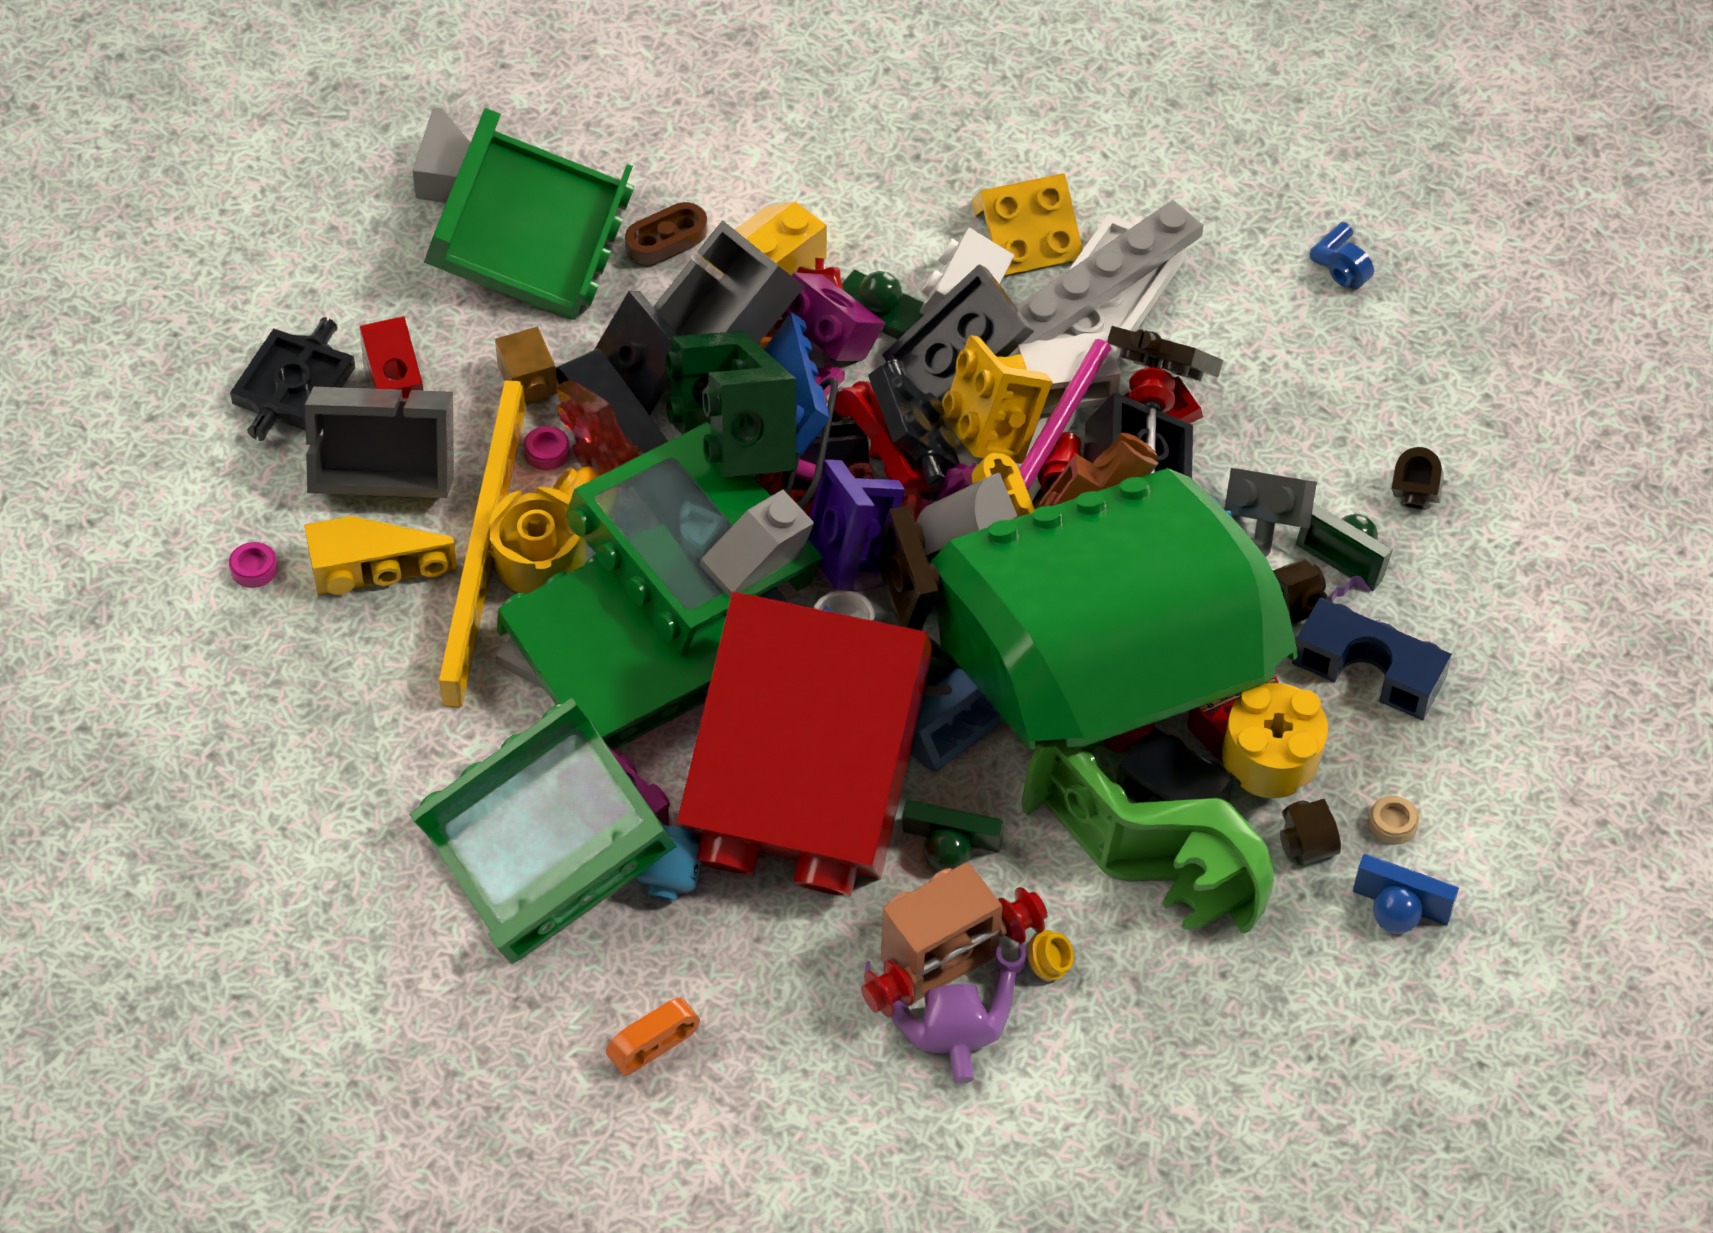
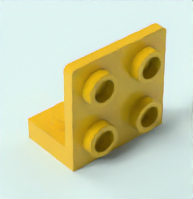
M1065 173L980 190L971 199L975 216L985 215L990 240L1014 254L1004 276L1073 262L1083 250Z
M970 335L965 348L960 351L957 357L956 374L950 391H947L943 397L942 406L945 410V415L942 418L974 457L985 458L989 454L997 452L1009 456L1015 463L1022 464L1053 381L1046 373L1005 367L980 337Z

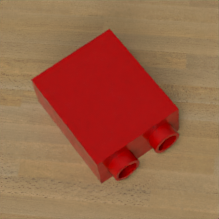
M732 591L676 822L681 829L695 833L694 839L700 840L697 861L701 862L702 865L726 872L754 875L759 853L797 861L793 884L813 891L843 897H851L856 874L881 879L934 652L927 632Z

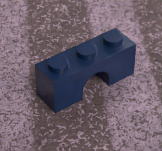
M1320 597L1296 638L1297 658L1292 660V664L1333 682H1336L1342 670L1350 664L1357 662L1372 664L1378 667L1385 675L1379 702L1423 721L1446 680L1452 653L1440 649L1434 643L1421 641L1400 632L1387 623L1377 622L1358 614L1343 604H1335Z

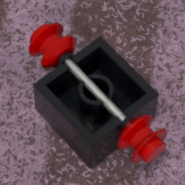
M1146 367L1136 371L1129 379V387L1131 389L1129 398L1114 392L1085 422L1084 459L1094 463L1115 442L1121 433H1128L1148 444L1156 452L1157 457L1155 461L1159 463L1152 473L1168 468L1192 478L1193 424L1165 413L1175 403V396L1172 392L1175 388L1174 377L1166 370L1158 367Z

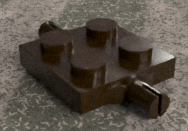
M1111 326L1107 340L1108 344L1121 349L1120 358L1133 361V363L1144 367H1161V369L1174 372L1176 375L1200 382L1202 381L1203 374L1219 377L1223 363L1222 359L1209 353L1162 339L1159 334L1147 330L1144 331V329L1134 332Z

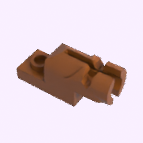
M1121 433L1115 442L1094 463L1075 454L1035 509L1042 506H1054L1076 499L1085 492H1097L1118 485L1127 478L1149 475L1159 463L1155 461L1157 454L1154 449L1137 437L1128 433Z

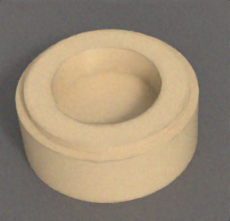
M1386 796L1373 804L1368 820L1369 828L1372 834L1384 843L1392 845L1403 844L1410 841L1416 834L1419 824V813L1409 800L1399 796Z

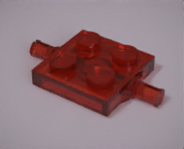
M572 379L555 387L561 404L557 405L558 417L560 416L559 420L573 433L576 443L572 445V450L581 467H591L600 475H603L643 455V453H640L642 450L639 447L632 445L630 440L624 437L610 403ZM638 476L617 486V488L626 492L639 485Z

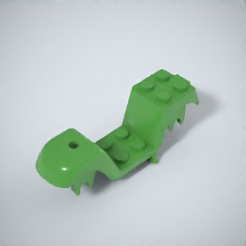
M1001 716V717H1000L1001 722H1002V723H1005L1006 721H1005V720L1003 719V717ZM1018 738V741L1023 744L1024 742ZM1066 739L1036 741L1041 743L1037 744L1030 759L1021 800L1022 810L1027 816L1044 803L1099 868L1113 878L1125 881H1175L1165 896L1162 905L1168 908L1173 907L1176 903L1183 902L1192 907L1194 912L1188 915L1182 923L1184 930L1201 929L1228 912L1241 933L1244 934L1252 930L1264 914L1272 892L1273 862L1264 840L1230 803L1219 798L1130 803L1124 790L1117 783L1111 782L1098 768L1091 754L1102 741L1078 747H1067Z

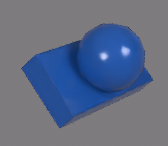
M1363 854L1353 887L1354 893L1374 899L1373 912L1377 923L1384 930L1395 934L1412 931L1422 917L1447 926L1459 891V887L1368 854Z

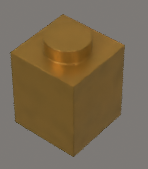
M538 326L495 338L497 365L504 381L521 382L525 402H539L549 395L558 393L556 365Z

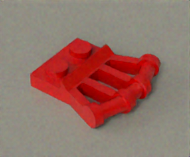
M858 381L852 387L844 388L837 392L834 406L835 411L841 416L852 417L871 440L869 456L872 459L883 461L885 465L884 473L888 480H899L905 490L939 494V487L929 488L925 485L923 474L916 465L915 460L906 451L892 442L871 383Z

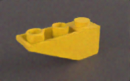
M354 516L304 524L317 595L327 593L342 595L350 592L353 588L375 584L389 586L401 579L422 575L437 577L446 571L457 569L454 540L450 536Z

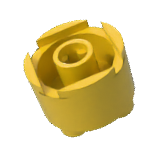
M537 487V492L522 494L521 490L503 498L491 513L489 536L494 568L500 580L510 589L518 593L528 594L542 587L553 575L560 572L568 574L584 566L587 561L586 541L583 537H579L573 532L568 519L565 517L571 497L564 492L550 487Z
M1266 683L1242 692V695H1240L1231 708L1222 745L1224 767L1229 774L1231 771L1241 781V787L1257 796L1283 798L1295 794L1298 788L1307 782L1309 784L1315 778L1328 735L1327 719L1317 694L1310 690H1301L1295 686L1283 683Z

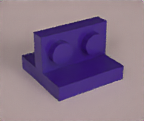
M824 460L821 479L810 514V519L814 522L808 540L823 556L820 568L835 590H853L858 572L880 573L873 552L889 509L901 507L905 488L899 480L854 478L842 460Z

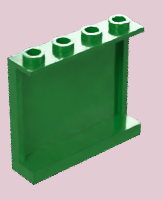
M484 108L432 237L424 263L556 315L576 320L581 306L590 308L597 292L599 283L593 281L592 277L594 272L600 275L603 274L611 250L604 248L606 240L614 243L623 218L615 214L618 208L626 210L635 186L627 183L633 166L626 165L620 180L495 131L501 114Z
M664 526L650 533L647 531L639 532L628 540L683 607L691 610L713 599ZM595 554L585 562L584 566L568 574L566 572L557 573L550 577L542 587L528 594L518 593L508 598L498 608L497 632L500 636L506 633L510 635L555 705L564 704L573 698L606 745L614 751L706 702L726 616L722 615L696 629L688 651L680 655L669 641H665L660 637L651 619L640 606H636L631 602L625 588L611 571H607L602 567ZM576 736V752L580 758H583L590 751L581 738Z

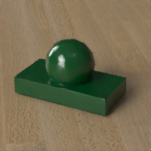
M854 269L842 283L843 291L886 323L881 332L897 340L924 316L920 313L924 302L903 293L899 279L890 272L875 271L866 275Z
M1316 503L1313 504L1310 528L1301 527L1295 543L1298 547L1348 577L1361 576L1372 591L1382 582L1393 549L1378 541L1376 525L1368 516L1354 513L1339 518Z
M913 800L905 802L902 814L903 832L926 837L923 843V854L926 862L933 869L939 872L946 868L953 870L966 863L971 857L972 847L997 853L1000 852L1003 840V821L1001 819Z

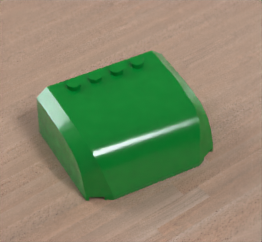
M1168 468L1143 477L1127 478L1118 485L1097 492H1085L1076 499L1054 506H1042L1035 509L1033 513L1012 520L996 521L987 528L949 540L930 562V564L936 566L940 577V591L937 592L935 597V606L941 645L1029 749H1036V741L1066 739L1067 747L1087 746L1263 685L1276 675L1275 666L1285 658L1292 660L1297 658V647L1289 612L1279 582L1266 557L1239 524L1191 477Z

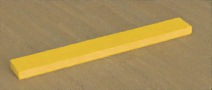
M505 380L439 677L443 706L460 708V706H463L493 567L489 536L490 516L496 505L508 495L526 413L523 385L519 381Z

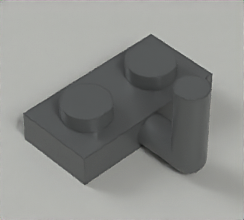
M1231 468L1224 510H1231V515L1257 519L1254 538H1251V540L1266 557L1271 552L1275 523L1310 528L1317 482Z

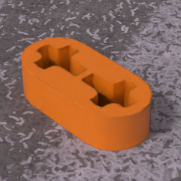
M674 998L619 1032L610 1041L605 1053L622 1075H630L689 1038L698 1028L700 1018L684 998Z

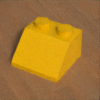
M796 201L764 207L734 229L791 276L797 272L800 266L813 269L815 267V258H824V260L827 258V225Z

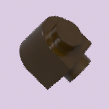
M1424 447L1410 448L1399 456L1395 465L1391 489L1394 497L1401 498L1402 506L1426 510L1429 507V502L1440 503L1444 482V473L1440 459L1433 451Z
M1301 559L1273 570L1279 582L1291 624L1308 618L1320 597L1327 600V594L1324 592L1326 581L1321 569L1317 565H1312L1308 560Z
M1325 798L1310 803L1308 801H1297L1288 805L1282 811L1285 826L1280 831V840L1284 853L1289 859L1296 857L1298 864L1302 866L1341 853L1339 831Z

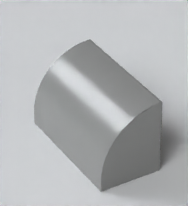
M996 473L928 505L919 514L917 521L924 532V553L928 556L941 550L951 539L987 528L996 521L1011 520L1018 516L1000 473Z

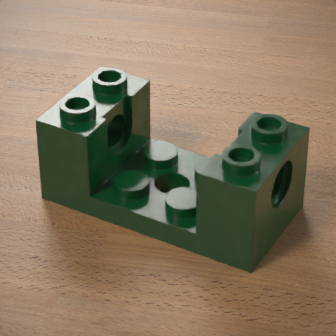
M743 330L671 337L672 351L667 352L665 357L666 373L668 378L672 379L673 396H668L666 401L669 423L673 424L682 435L707 422L710 424L711 434H706L703 438L704 456L706 462L710 463L723 478L797 470L796 378ZM702 377H709L708 386L702 392L692 394L694 383Z

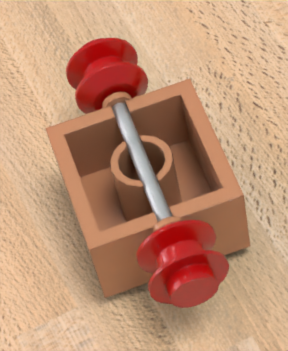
M968 861L953 870L951 868L941 870L930 879L929 883L911 893L905 891L897 894L882 909L881 960L884 962V974L877 976L870 970L864 973L865 984L861 986L864 1000L874 1013L881 1011L885 1016L891 1017L894 1015L893 1004L900 1001L909 1007L916 1001L924 998L928 990L945 986L995 958L1000 937L1007 936L1013 941L1022 944L1026 941V929L1031 928L1037 933H1042L1045 930L1044 919L1048 917L1047 909L1037 893L1033 891L1029 893L1022 887L1015 889V901L1009 903L1002 897L997 899Z

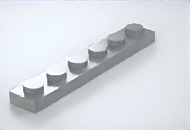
M1171 200L1016 306L1035 331L1022 344L1054 339L1201 238L1204 225L1178 203ZM1018 347L1009 356L1018 355Z

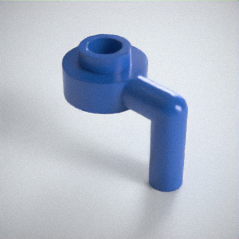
M1340 222L1311 248L1309 256L1312 261L1329 267L1332 278L1339 285L1358 289L1374 275V266L1370 257L1363 249L1353 243H1344L1353 235V230L1346 222Z

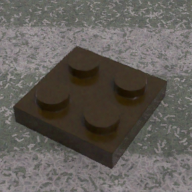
M908 506L889 509L873 554L899 626L922 631L928 614L931 613L932 604L937 592L940 591V577L936 566L928 564L924 553L925 537L918 521L913 522Z

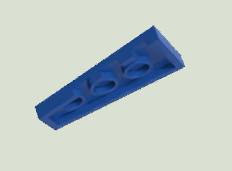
M791 312L764 350L796 378V453L803 456L828 422L830 416L823 389L815 383V378L818 375L817 366L808 358L812 347L810 340L803 336V333L807 330L805 321Z

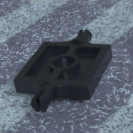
M322 317L313 333L309 336L292 335L273 328L231 390L232 404L258 413L251 426L247 429L248 434L256 440L258 436V441L265 440L266 435L275 422H284L306 430L305 403L313 387L343 388L355 370L354 356L335 350L327 344L338 329L337 324L329 318L327 322V317Z
M889 360L868 374L892 442L906 451L915 460L916 465L921 469L925 485L929 488H937L944 483L948 469H953L956 464L960 463L955 452L958 449L957 441L945 426L942 418L945 415V410L937 397L930 392L924 394L917 389L904 374L901 362Z

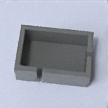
M722 220L697 251L724 273L721 279H716L691 259L653 307L678 336L743 330L751 339L759 344L805 286ZM709 377L700 378V380L708 385Z
M313 387L305 403L306 445H310L306 453L307 493L426 498L448 497L454 479L453 392L411 390L408 399H402V390Z

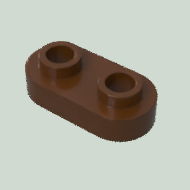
M681 202L633 223L625 233V247L628 257L639 264L650 265L699 244L707 235V214L697 204ZM682 228H689L685 231L680 230Z

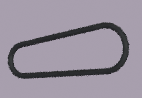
M831 377L819 384L823 390L831 384L827 405L830 419L823 427L812 483L807 493L797 504L801 509L813 497L822 475L838 390L837 380ZM796 453V464H797V467H798L799 460H800V456H801V455L798 454V453ZM797 470L789 471L784 491L789 496Z

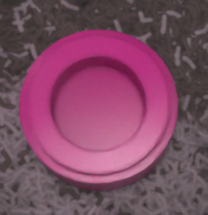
M552 426L538 427L529 432L524 439L525 459L536 469H557L564 465L570 456L569 438L559 428Z
M249 542L240 545L232 552L229 558L232 578L239 585L248 588H256L268 584L275 577L278 570L275 552L271 547L260 542Z

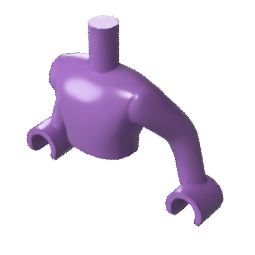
M1020 943L1018 944L1019 959L1015 962L1005 961L1001 955V946L997 947L995 966L999 973L989 1013H987L980 1000L977 987L973 984L946 985L928 990L924 995L925 1010L922 1021H919L908 1006L902 1002L897 1001L893 1004L894 1015L891 1016L892 1021L905 1038L918 1050L950 1054L954 1083L964 1084L974 1080L970 1051L985 1047L999 1040L1010 1014L1016 975L1020 974L1025 967V946ZM870 961L865 964V972L870 970Z

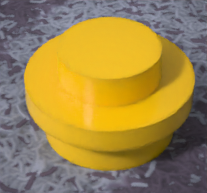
M1050 930L1035 933L1031 937L1027 953L1028 962L1034 973L1045 981H1054L1062 978L1070 970L1074 962V951L1069 939L1061 933H1055Z

